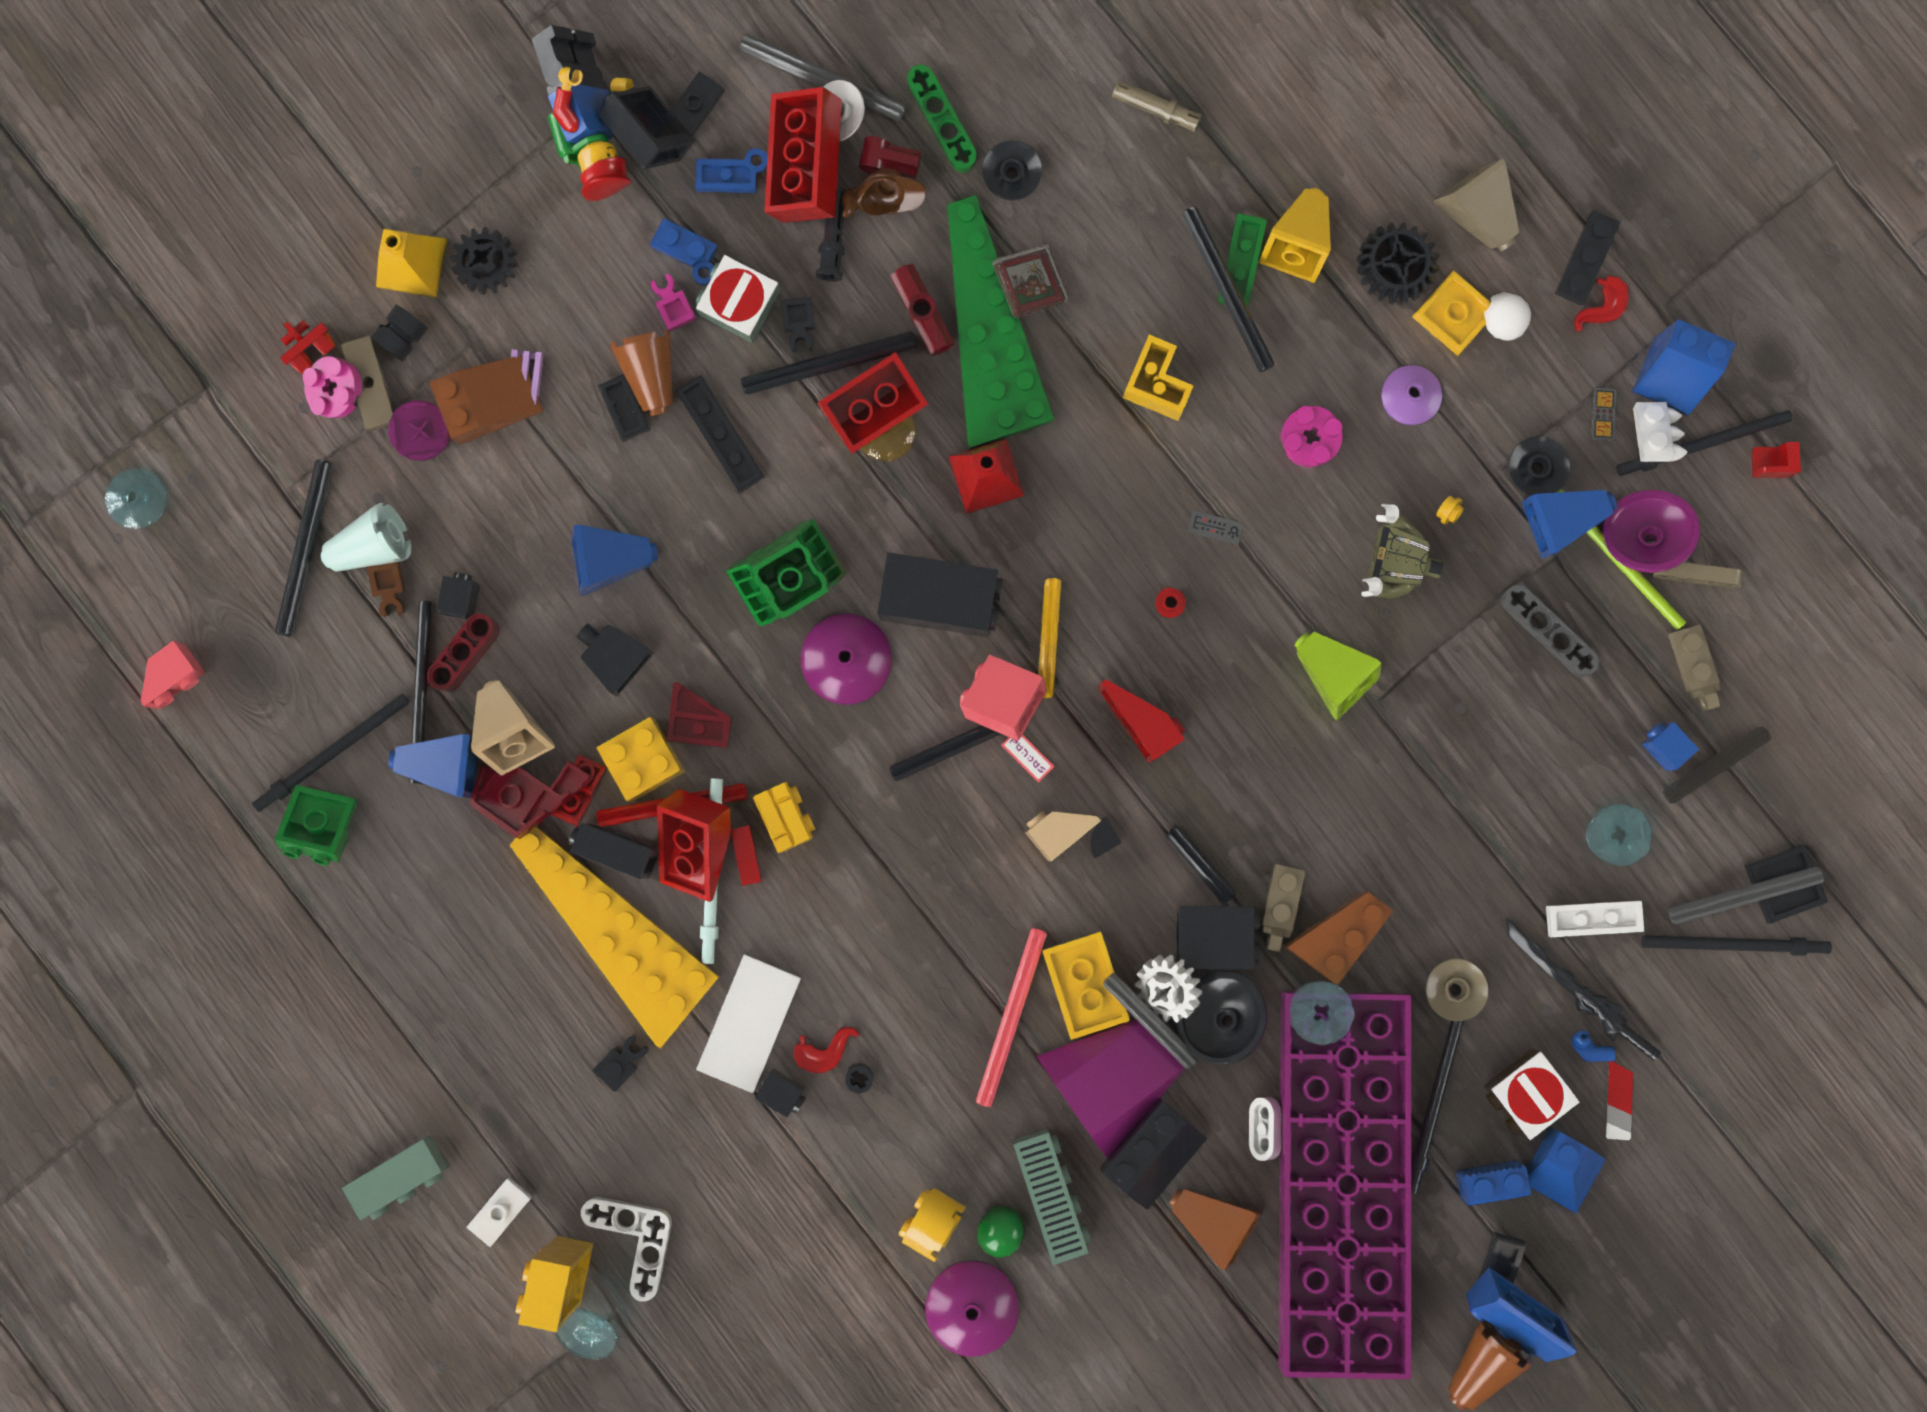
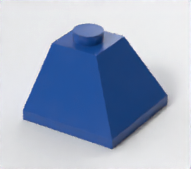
M1550 1127L1527 1168L1530 1187L1577 1214L1606 1159L1564 1133Z

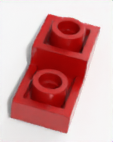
M578 755L574 764L593 776V780L551 814L576 827L581 823L606 771V767L581 755Z

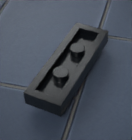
M1594 210L1589 214L1554 294L1580 306L1585 304L1621 222Z

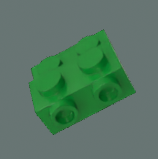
M296 785L274 841L278 848L282 850L281 853L289 858L299 859L302 854L310 856L314 863L323 866H329L330 861L339 863L349 838L347 830L356 809L357 801L355 798Z

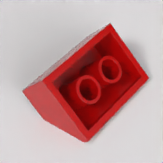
M895 352L823 398L817 404L844 445L853 454L927 406L928 402Z

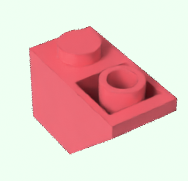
M172 641L148 658L140 701L144 707L154 709L166 707L173 702L174 695L181 690L186 691L194 687L199 682L198 678L205 674V671L184 643Z

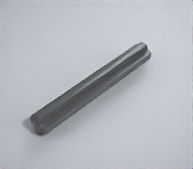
M1115 973L1110 974L1104 980V987L1186 1069L1191 1068L1197 1062L1198 1058L1188 1051L1187 1046Z

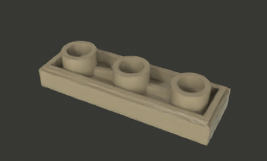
M370 335L341 344L345 361L353 364L361 377L362 392L361 396H357L356 399L365 430L368 432L388 426V422L394 412L376 347ZM373 380V386L367 388L368 382Z

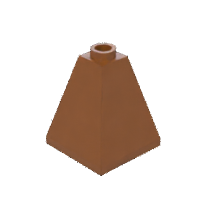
M1178 1189L1169 1203L1173 1207L1172 1212L1223 1270L1232 1267L1263 1214L1258 1210L1189 1189H1184L1183 1191Z

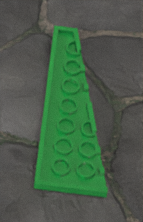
M976 195L947 204L969 450L1054 422V417L1019 317H1013L992 263L999 260Z

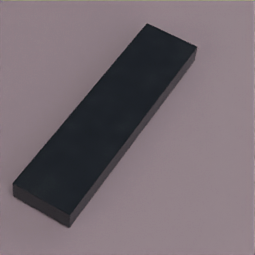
M702 375L675 390L738 493H742L765 478Z

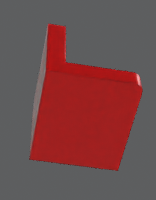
M1786 442L1778 447H1755L1751 451L1753 478H1789L1801 472L1799 442Z

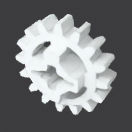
M1158 955L1153 960L1147 961L1143 968L1137 972V976L1140 979L1135 983V987L1142 989L1137 996L1140 999H1145V1004L1149 1008L1151 1007L1157 1016L1162 1014L1164 1022H1168L1172 1017L1175 1022H1179L1183 1017L1187 1018L1200 1004L1197 998L1202 994V990L1195 988L1200 979L1192 978L1190 975L1194 969L1191 967L1186 970L1183 967V959L1175 963L1173 955H1169L1165 959L1162 955Z

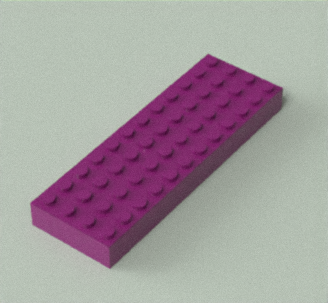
M1280 991L1281 1151L1279 1154L1278 1368L1284 1377L1411 1379V995L1391 992Z

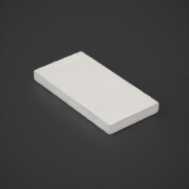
M744 954L696 1070L754 1093L802 977Z

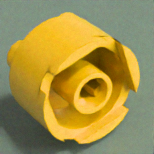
M933 1187L931 1191L929 1189L923 1190L914 1205L918 1212L915 1217L907 1218L898 1235L903 1238V1244L931 1261L936 1262L940 1255L935 1253V1250L939 1252L942 1247L945 1248L962 1218L957 1212L963 1213L966 1206Z

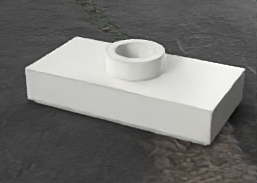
M508 1177L466 1228L491 1247L531 1200L532 1196Z

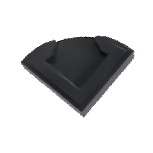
M1107 817L1101 819V822L1095 826L1092 832L1091 851L1094 858L1121 844Z

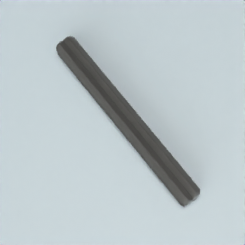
M1819 867L1808 868L1671 907L1668 909V916L1673 924L1683 923L1821 884L1824 882V876Z

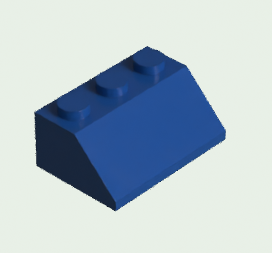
M1488 1267L1466 1293L1471 1314L1481 1322L1486 1320L1494 1325L1495 1330L1505 1339H1514L1529 1356L1534 1357L1537 1355L1545 1362L1573 1356L1577 1352L1562 1317L1492 1268Z

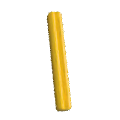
M1047 578L1044 584L1038 675L1044 678L1047 692L1043 698L1046 699L1052 698L1054 694L1061 580L1057 578Z

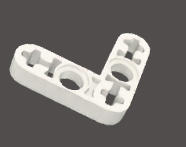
M604 1197L589 1199L581 1209V1218L586 1225L593 1228L639 1236L630 1280V1293L638 1301L651 1300L660 1287L672 1226L670 1214L661 1208ZM595 1204H598L600 1211L609 1213L611 1206L615 1207L611 1216V1223H607L610 1216L600 1215L597 1220H594L593 1214L588 1212V1209H592ZM628 1209L634 1213L635 1221L633 1225L623 1226L619 1222L618 1214L621 1210ZM656 1216H659L660 1222L665 1224V1227H661L658 1230L656 1239L662 1238V1243L655 1239L645 1240V1235L650 1238L653 1234L654 1226L649 1224V1221H652ZM652 1246L658 1250L659 1259L657 1262L648 1263L643 1259L642 1252L645 1247ZM645 1270H657L656 1274L651 1272L648 1278V1285L653 1286V1289H648L646 1294L641 1293V1287L637 1286V1283H641Z

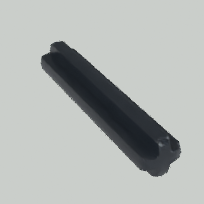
M1175 826L1167 833V839L1218 898L1224 903L1230 901L1235 896L1236 891L1179 826Z

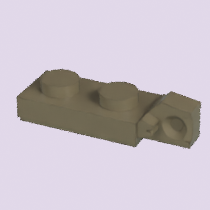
M1701 624L1668 634L1686 692H1690L1692 698L1698 697L1702 711L1720 707L1716 692L1721 690L1720 681Z
M1278 864L1273 865L1261 924H1263L1262 932L1268 933L1265 946L1267 950L1280 952L1283 937L1290 938L1305 876L1304 870Z

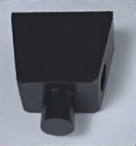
M588 623L576 636L588 647L580 658L605 688L617 697L655 653L645 645L610 625H607L599 633Z

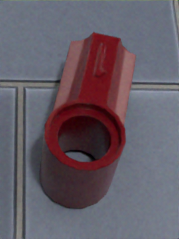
M867 136L864 139L858 168L868 174L881 169H896L903 177L916 179L920 166L921 151L891 145L889 141L880 137Z

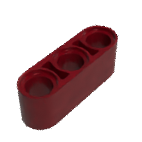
M479 613L468 618L427 672L429 684L445 692L456 690L497 639L500 630L498 623L494 619ZM487 621L489 625L488 632L484 636H478L476 632L478 624ZM467 645L470 649V654L468 658L460 661L458 650L462 646ZM448 669L451 678L448 683L441 685L439 675L443 670Z

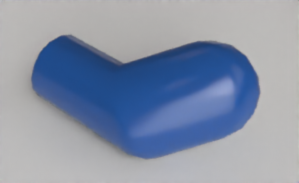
M1580 1030L1572 1036V1047L1583 1060L1587 1062H1613L1615 1060L1614 1047L1596 1046L1590 1039V1034L1587 1031Z

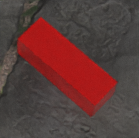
M749 825L731 829L742 886L763 882L752 827Z

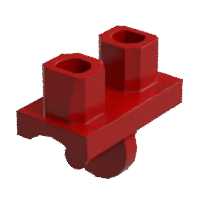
M304 320L295 327L287 321L283 326L287 329L288 333L280 340L286 346L295 339L298 343L282 355L280 360L285 365L290 364L294 369L303 374L307 368H311L314 364L312 359L304 352L310 345L313 344L323 356L328 354L337 345L327 332L329 328L324 322H321L303 337L302 333L310 326Z

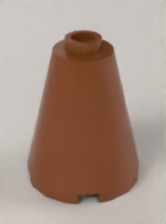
M668 329L663 330L664 336L658 337L655 331L622 339L623 346L617 347L616 342L610 343L611 350L642 411H649L650 416L667 413V406L673 405L671 335Z
M1486 1320L1484 1322L1480 1321L1448 1387L1451 1394L1449 1396L1450 1400L1462 1410L1466 1408L1474 1410L1533 1365L1531 1356L1525 1359L1520 1353L1522 1348L1518 1342L1512 1338L1507 1340L1495 1330L1494 1326L1492 1328L1486 1326L1488 1322Z

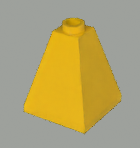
M1317 188L1304 189L1273 227L1258 263L1315 283L1331 250L1329 199L1323 191Z
M383 229L378 255L376 287L436 298L448 240L446 238L395 229Z

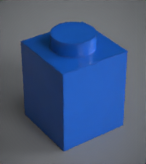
M1659 722L1646 733L1649 738L1642 743L1646 750L1666 771L1677 770L1699 750L1675 722L1665 724Z

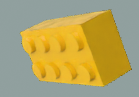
M556 1236L543 1249H540L539 1253L534 1255L531 1261L526 1262L522 1278L523 1281H527L524 1294L521 1293L519 1295L516 1305V1313L520 1314L518 1325L557 1332L581 1305L594 1243Z

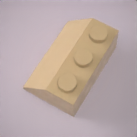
M1042 811L1027 823L1030 829L1025 834L1049 862L1063 853L1101 822V820L1097 816L1053 811L1046 815Z

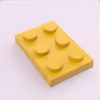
M1101 931L1042 950L1071 1040L1130 1021L1126 1008L1103 985L1104 980L1114 973Z

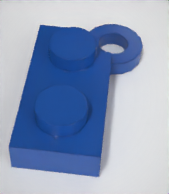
M754 148L747 152L744 160L696 159V191L757 193V173H762L767 169L768 155L762 149ZM755 156L762 158V163L758 166L751 163L752 158Z
M663 218L650 243L651 248L693 268L692 276L695 282L699 285L707 286L711 281L710 274L714 267L711 261L718 249L717 244ZM706 268L710 271L707 278L699 276L701 269Z

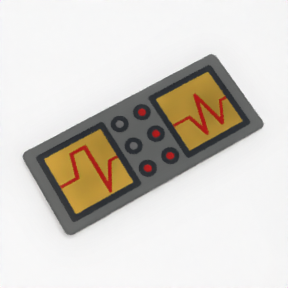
M1594 388L1593 440L1614 441L1616 389Z

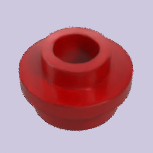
M1176 588L1163 589L1155 600L1156 610L1165 618L1178 617L1186 606L1185 596ZM1172 597L1176 600L1174 608L1166 606L1165 600Z

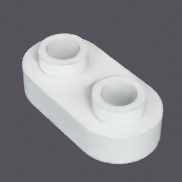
M1271 1097L1256 1098L1251 1103L1249 1109V1148L1252 1155L1260 1161L1273 1160L1278 1157L1281 1151V1108L1279 1103Z

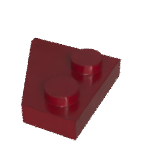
M674 682L666 741L728 748L732 718L680 683Z

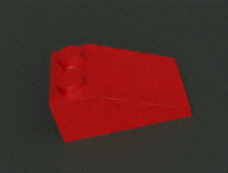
M1104 680L1097 687L1148 763L1185 740L1182 736L1185 730L1175 716L1170 718L1166 712L1108 680Z
M678 789L657 805L659 883L711 902L714 899L731 834L730 807Z

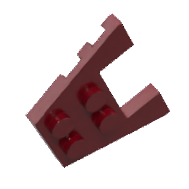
M568 761L550 787L522 766L501 776L484 762V766L479 769L469 805L513 837L521 839L588 785L594 777Z

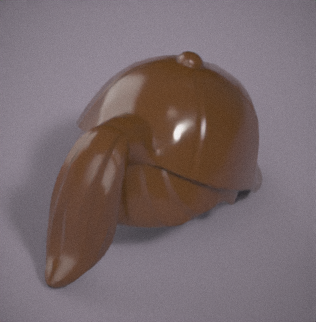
M896 169L874 171L864 179L860 186L845 190L842 196L843 217H853L857 209L871 216L893 215L897 212L914 210L923 203L926 196V187L918 180L903 177Z

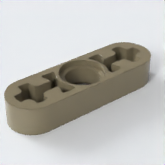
M1683 562L1673 569L1654 572L1653 578L1724 588H1741L1744 571Z

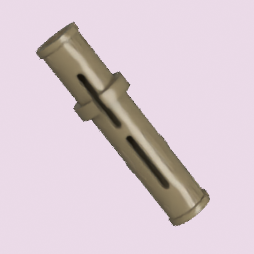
M1118 80L1112 94L1113 99L1164 119L1163 122L1166 124L1171 122L1194 133L1202 117V114L1178 105V101L1173 99L1168 101L1129 85L1122 80Z

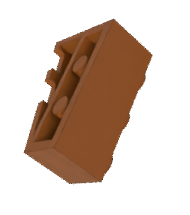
M1362 891L1282 946L1328 982L1338 986L1392 914L1393 910L1371 893Z

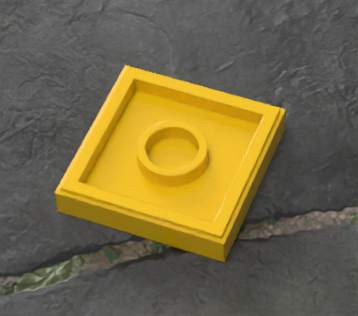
M1453 270L1413 315V318L1458 356L1486 325L1484 312L1489 308L1491 302Z

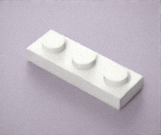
M1642 901L1546 906L1548 937L1644 932Z

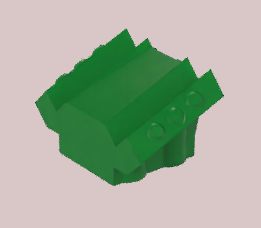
M814 519L801 522L794 530L783 533L773 542L753 551L745 559L735 562L726 570L759 627L770 624L780 617L784 619L829 592L828 588L838 583L847 574Z

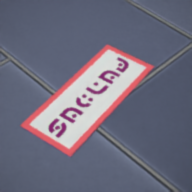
M1023 734L1019 741L1008 737L1001 744L1038 783L1055 767Z

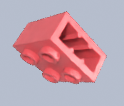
M989 654L985 663H981L975 672V680L970 689L966 688L960 699V706L966 719L1019 741L1046 694L1047 688L1042 676Z

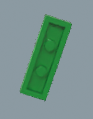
M1237 213L1226 266L1248 308L1267 219ZM1219 293L1217 303L1226 305L1221 294Z

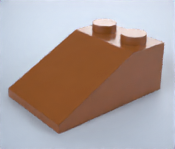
M522 355L517 356V359L515 356L458 370L429 382L451 439L462 445L544 412L539 397L537 396L536 405L532 398V379L529 372L525 381L521 371Z

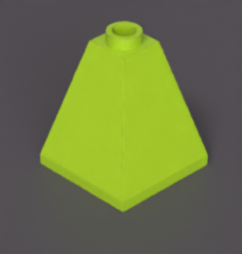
M1306 632L1294 645L1299 660L1336 721L1380 679L1382 663L1378 659L1319 633L1313 632L1309 635Z

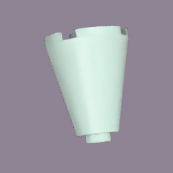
M383 503L374 505L323 544L321 552L322 562L327 568L338 572L408 559L411 555V541H405L402 532L407 531V528L400 515L389 504L382 506Z

